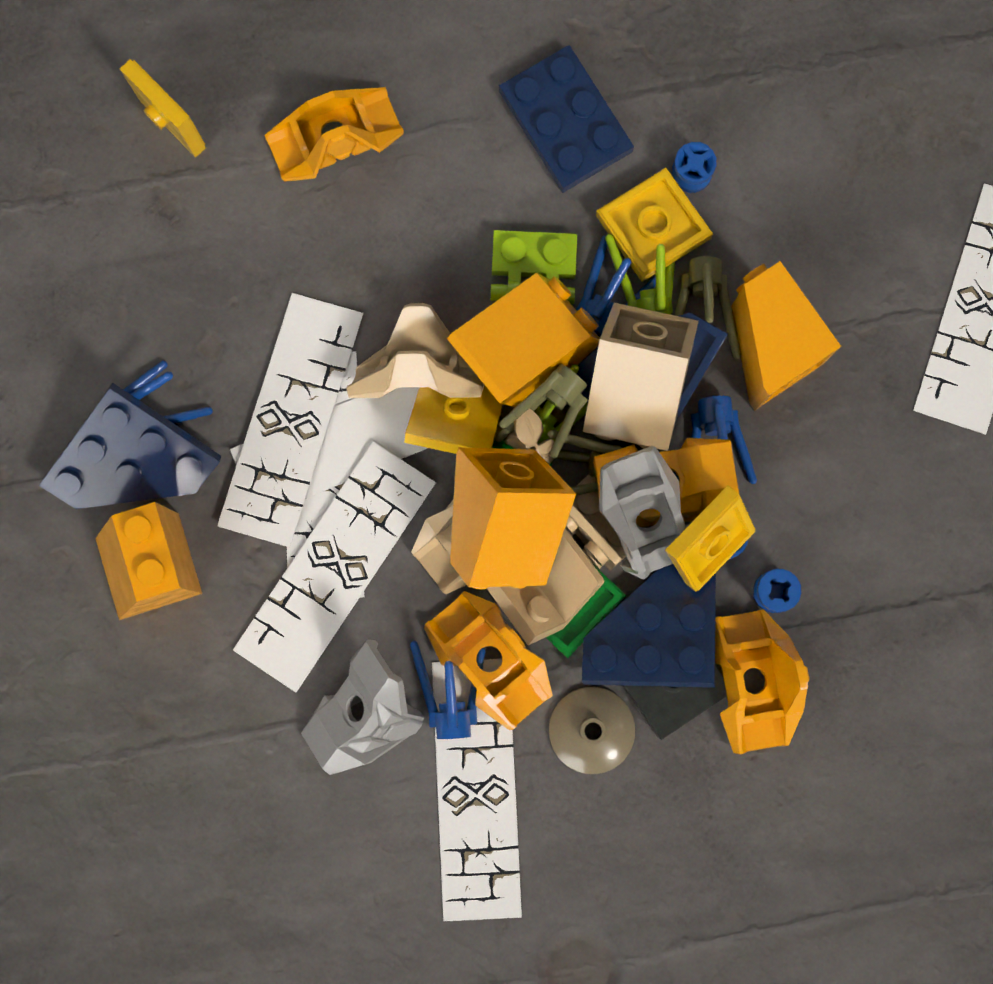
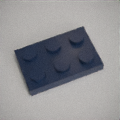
M570 45L499 85V93L562 193L633 152L634 145Z

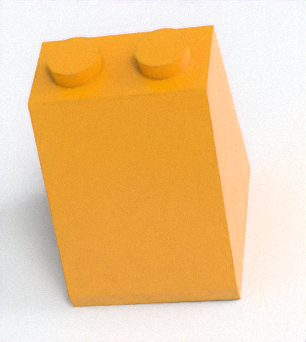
M781 261L770 268H767L765 264H761L743 278L744 283L736 289L738 296L731 306L749 403L754 411L822 366L841 347Z
M535 273L452 332L447 337V340L500 404L516 407L544 383L560 363L569 369L574 364L578 365L599 346L600 337L594 332L599 327L596 321L583 308L577 311L567 299L572 294L557 277L554 276L550 280Z
M458 447L455 467L450 564L466 585L475 589L504 586L521 589L527 586H546L576 493L536 450Z
M152 502L112 515L95 538L119 620L202 594L179 513L156 502Z

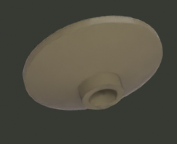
M584 687L567 694L556 705L550 718L549 738L554 752L566 766L580 773L600 774L614 769L628 756L635 739V723L629 707L619 696L603 688ZM594 722L600 726L601 734L598 738L589 739L586 737L584 731L589 723Z

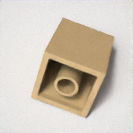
M614 303L599 340L583 432L594 434L603 440L617 439L635 443L643 449L655 446L657 449L668 451L699 321Z

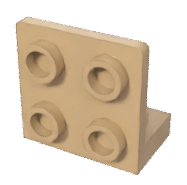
M588 475L578 485L597 482V479ZM596 491L575 496L565 528L571 536L576 534L585 544L582 551L596 568L600 569L605 565L611 571L626 555L618 534L605 516L600 513L599 493Z
M565 528L546 586H527L521 589L511 586L488 587L487 590L526 644L530 645L564 629L603 585L604 579Z

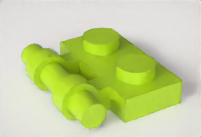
M494 230L492 275L508 276V285L491 284L490 301L499 300L520 285L521 277H531L535 273L550 280L554 276L558 279H575L577 234ZM567 287L572 294L567 300L574 304L575 288Z

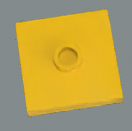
M129 59L119 68L140 102L146 107L143 110L144 113L160 130L166 127L195 158L206 149V144L190 116L135 60Z
M667 168L662 169L596 210V217L607 233L613 235L615 243L623 256L631 260L630 266L641 282L656 274V247L658 244L665 246V267L710 240L713 235Z
M485 385L481 397L450 398L429 387H419L405 432L404 443L457 454L458 447L492 448L503 404L497 401Z
M727 485L665 549L683 581L695 592L699 591L755 533L756 529L740 494Z

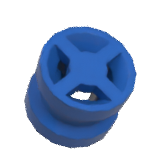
M690 142L678 150L672 166V177L683 191L696 193L709 185L717 166L714 151L708 145L701 142ZM689 171L697 172V173L699 174V176H697L696 174H691V173H687V172H689Z
M773 569L760 575L752 589L753 598L757 606L769 613H781L794 608L801 596V584L798 578L792 572L784 569Z

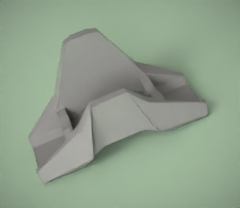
M650 446L609 462L601 468L599 510L618 534L627 557L620 566L624 571L645 579L651 572L673 564L665 549L690 524L685 525L681 515L679 480L657 448ZM656 509L660 512V519L657 524L650 528H642L636 524L637 516L642 511Z
M367 639L350 658L349 676L335 695L323 696L301 732L321 768L329 775L372 763L409 736L416 734L423 724L424 716L422 713L406 704L403 680L391 671L377 650L378 642L376 640ZM362 701L364 714L361 720L357 721L352 715L351 707Z

